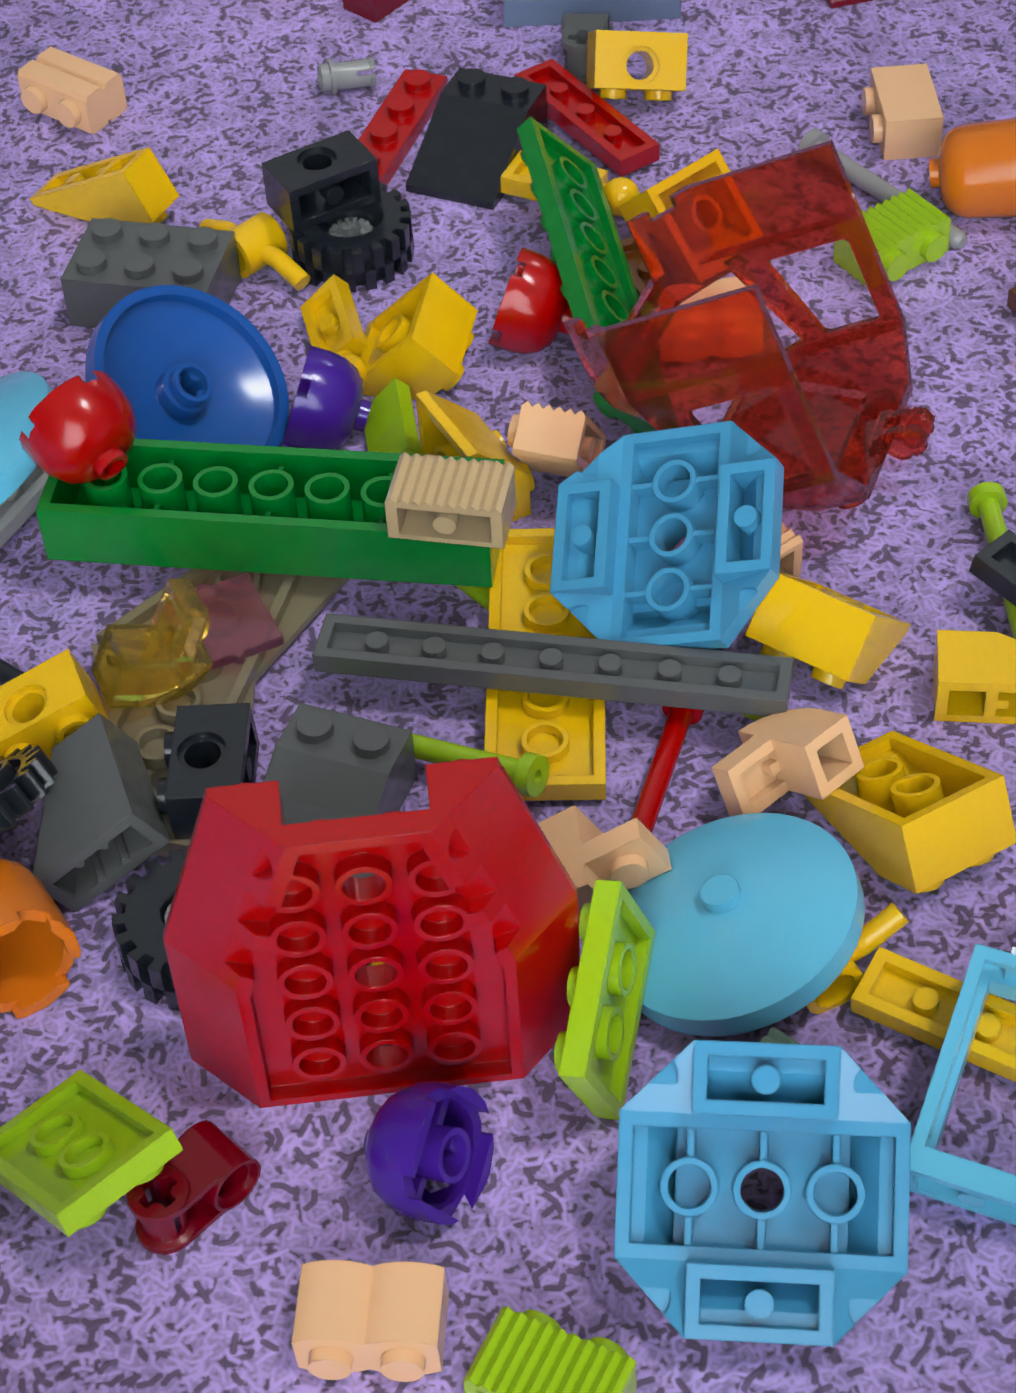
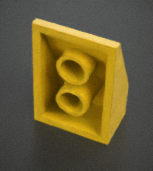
M893 730L858 747L864 768L827 797L819 799L804 795L879 876L915 894L939 888L943 885L945 879L969 867L988 863L994 858L996 853L1016 843V832L1004 775Z

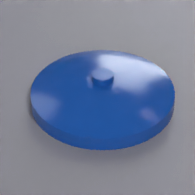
M151 286L137 290L121 299L95 328L86 352V383L98 379L93 371L101 370L112 377L132 404L137 425L135 438L280 446L289 418V396L283 371L277 357L263 335L244 315L226 302L206 292L185 286Z

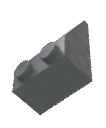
M300 703L275 746L263 782L279 780L281 798L352 814L368 816L384 814L390 811H400L417 778L412 730Z

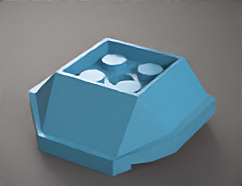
M733 421L622 436L601 452L582 473L576 471L558 485L550 593L597 639L708 650L729 648L779 579L784 466L773 454L757 443ZM686 537L684 543L679 548L673 550L681 539Z
M693 1040L620 1109L614 1258L661 1310L663 1315L684 1339L833 1347L861 1317L908 1273L911 1123L841 1046ZM766 1168L772 1170L782 1181V1197L770 1209H754L747 1205L741 1196V1183L744 1177L754 1169Z

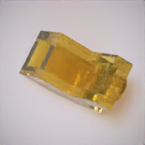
M167 579L151 624H107L91 670L110 708H149L170 703L193 690L209 673L213 661L201 640L206 637L209 630V612L207 607L202 604L189 579Z

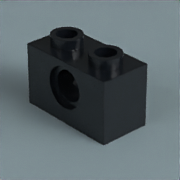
M349 130L261 163L267 204L293 233L381 200L377 158Z
M250 703L177 706L174 731H167L164 736V757L168 767L167 777L159 778L157 784L158 809L160 814L169 815L175 839H191L206 788L230 786L239 783H255L260 743Z

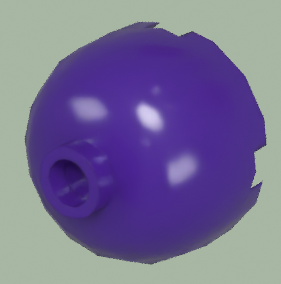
M310 345L283 439V447L338 450L347 443L353 429L361 432L364 431L372 401L362 399V377L358 369L346 358Z
M421 1082L390 1095L379 1108L364 1139L365 1165L373 1191L393 1211L413 1220L451 1226L459 1221L452 1216L464 1195L473 1209L489 1178L494 1151L493 1134L482 1132L481 1119L478 1113L489 1114L483 1098L473 1088L439 1082ZM427 1179L449 1183L448 1187L432 1193L425 1188Z

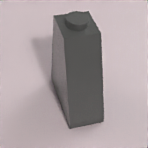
M100 713L52 748L50 761L54 764L58 773L54 776L56 781L46 788L48 793L44 799L33 874L40 879L50 896L72 912L79 911L171 842L164 819L159 812L157 799L138 743Z

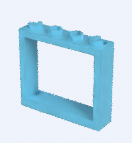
M976 943L911 1140L910 1191L1016 1225V1175L938 1150L988 994L1016 1001V947H1013L1011 953Z

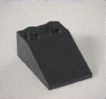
M460 67L439 96L406 182V191L494 210L505 194L501 193L500 176L520 150L522 151L516 129L530 116L548 129L546 84L527 81L521 77H506L486 73L477 68L466 69Z

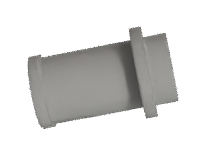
M367 57L366 59L333 62L331 58H327L324 64L317 65L320 91H329L330 95L333 96L337 94V90L368 86L375 87L377 82L376 74L357 75L358 71L376 69L373 58Z

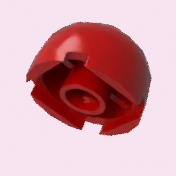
M522 247L516 261L522 262L526 266L518 264L515 274L510 276L492 329L495 331L490 337L488 344L506 351L528 354L537 353L549 347L558 332L568 335L573 316L569 303L560 289L562 280L557 263L542 254Z
M101 370L93 371L98 378L97 380L85 383L78 375L68 379L52 390L33 409L28 417L35 425L30 432L29 438L22 430L19 437L22 449L39 468L49 476L69 484L93 482L99 478L102 480L113 478L126 466L128 462L127 455L135 440L137 425L132 404L112 377Z

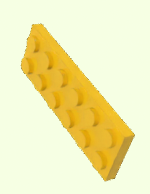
M555 528L509 529L507 541H505V549L500 548L493 587H490L488 629L597 639L550 593ZM486 688L484 751L520 759L526 752L544 755L548 759L549 776L544 790L535 798L521 795L524 801L606 800L605 700Z

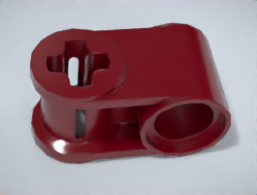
M204 1120L197 1122L188 1128L178 1139L183 1151L165 1163L164 1168L155 1178L135 1186L126 1193L129 1210L137 1218L135 1223L137 1238L142 1246L152 1253L166 1255L176 1253L187 1247L226 1211L239 1205L257 1184L261 1173L259 1162L212 1121ZM147 1188L149 1189L151 1201L149 1203L145 1193V1190ZM175 1218L178 1219L180 1227L179 1232H177L176 1225L174 1222Z

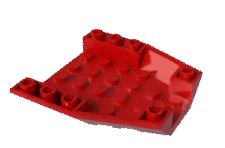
M498 757L459 759L451 762L425 764L430 809L405 812L390 811L384 814L331 820L317 819L295 824H286L279 780L206 788L163 931L164 946L191 1059L259 1108L397 1093L421 1082H439L460 1086L525 1078L555 1045L559 1033L567 1030L571 1009L567 1000V981L572 967L579 966L578 895L576 885ZM358 873H374V874H375V875H373V876L365 877V878H355V877H351L352 875H355V874H358ZM372 962H384L380 965H365Z

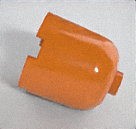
M1016 118L965 123L955 126L946 133L941 141L939 158L929 159L930 188H940L942 201L949 212L963 218L1016 217Z
M0 858V1013L12 1011L17 1019H21L48 1007L68 989L71 983L66 975L74 963V958L78 959L80 957L81 949L74 931L40 879L19 862Z

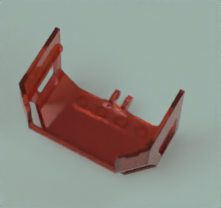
M833 140L686 185L669 196L673 206L654 218H651L649 212L644 211L626 222L651 277L626 321L606 327L595 324L588 329L583 320L578 317L563 321L594 389L613 408L649 422L658 431L702 425L693 415L692 410L732 400L722 422L733 421L757 443L773 454L784 466L782 509L821 511L833 507L840 509L854 508L870 499L887 454L903 461L911 459L913 455L916 457L919 454L922 455L924 450L926 451L929 444L927 443L928 437L935 428V416L927 410V407L922 408L921 405L920 407L914 406L913 409L906 408L913 391L905 317ZM845 239L850 243L879 316L830 329L824 327L775 269L771 260ZM730 272L746 286L680 305ZM767 307L801 339L784 348Z

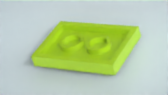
M595 879L591 903H585L580 913L579 934L583 947L579 966H573L568 976L567 1000L571 1009L567 1030L561 1031L556 1039L554 1064L558 1076L595 1117L619 1120L620 1109L625 1105L656 931L621 881Z
M80 1069L0 1127V1184L69 1237L77 1230L86 1228L100 1220L110 1205L135 1186L155 1178L162 1171L165 1163L183 1151V1148L171 1127Z

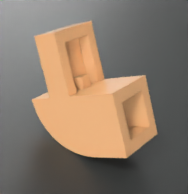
M799 708L771 714L739 730L738 733L742 745L711 767L730 817L748 813H761L788 791L824 799L863 769L864 764L847 715L816 708Z
M574 805L538 823L576 885L578 918H580L583 905L587 902L591 903L595 879L621 881L626 889L629 890L641 886L646 881L672 869L668 849L637 818L603 833Z

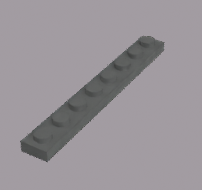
M329 613L325 615L312 654L316 672L759 716L787 712L794 658Z

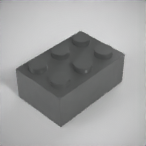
M92 218L60 278L70 325L96 328L102 318L121 299L137 290L157 285H177L197 289L230 304L241 280L234 231L214 230L209 227L172 226L157 222L139 223L118 221L113 218Z

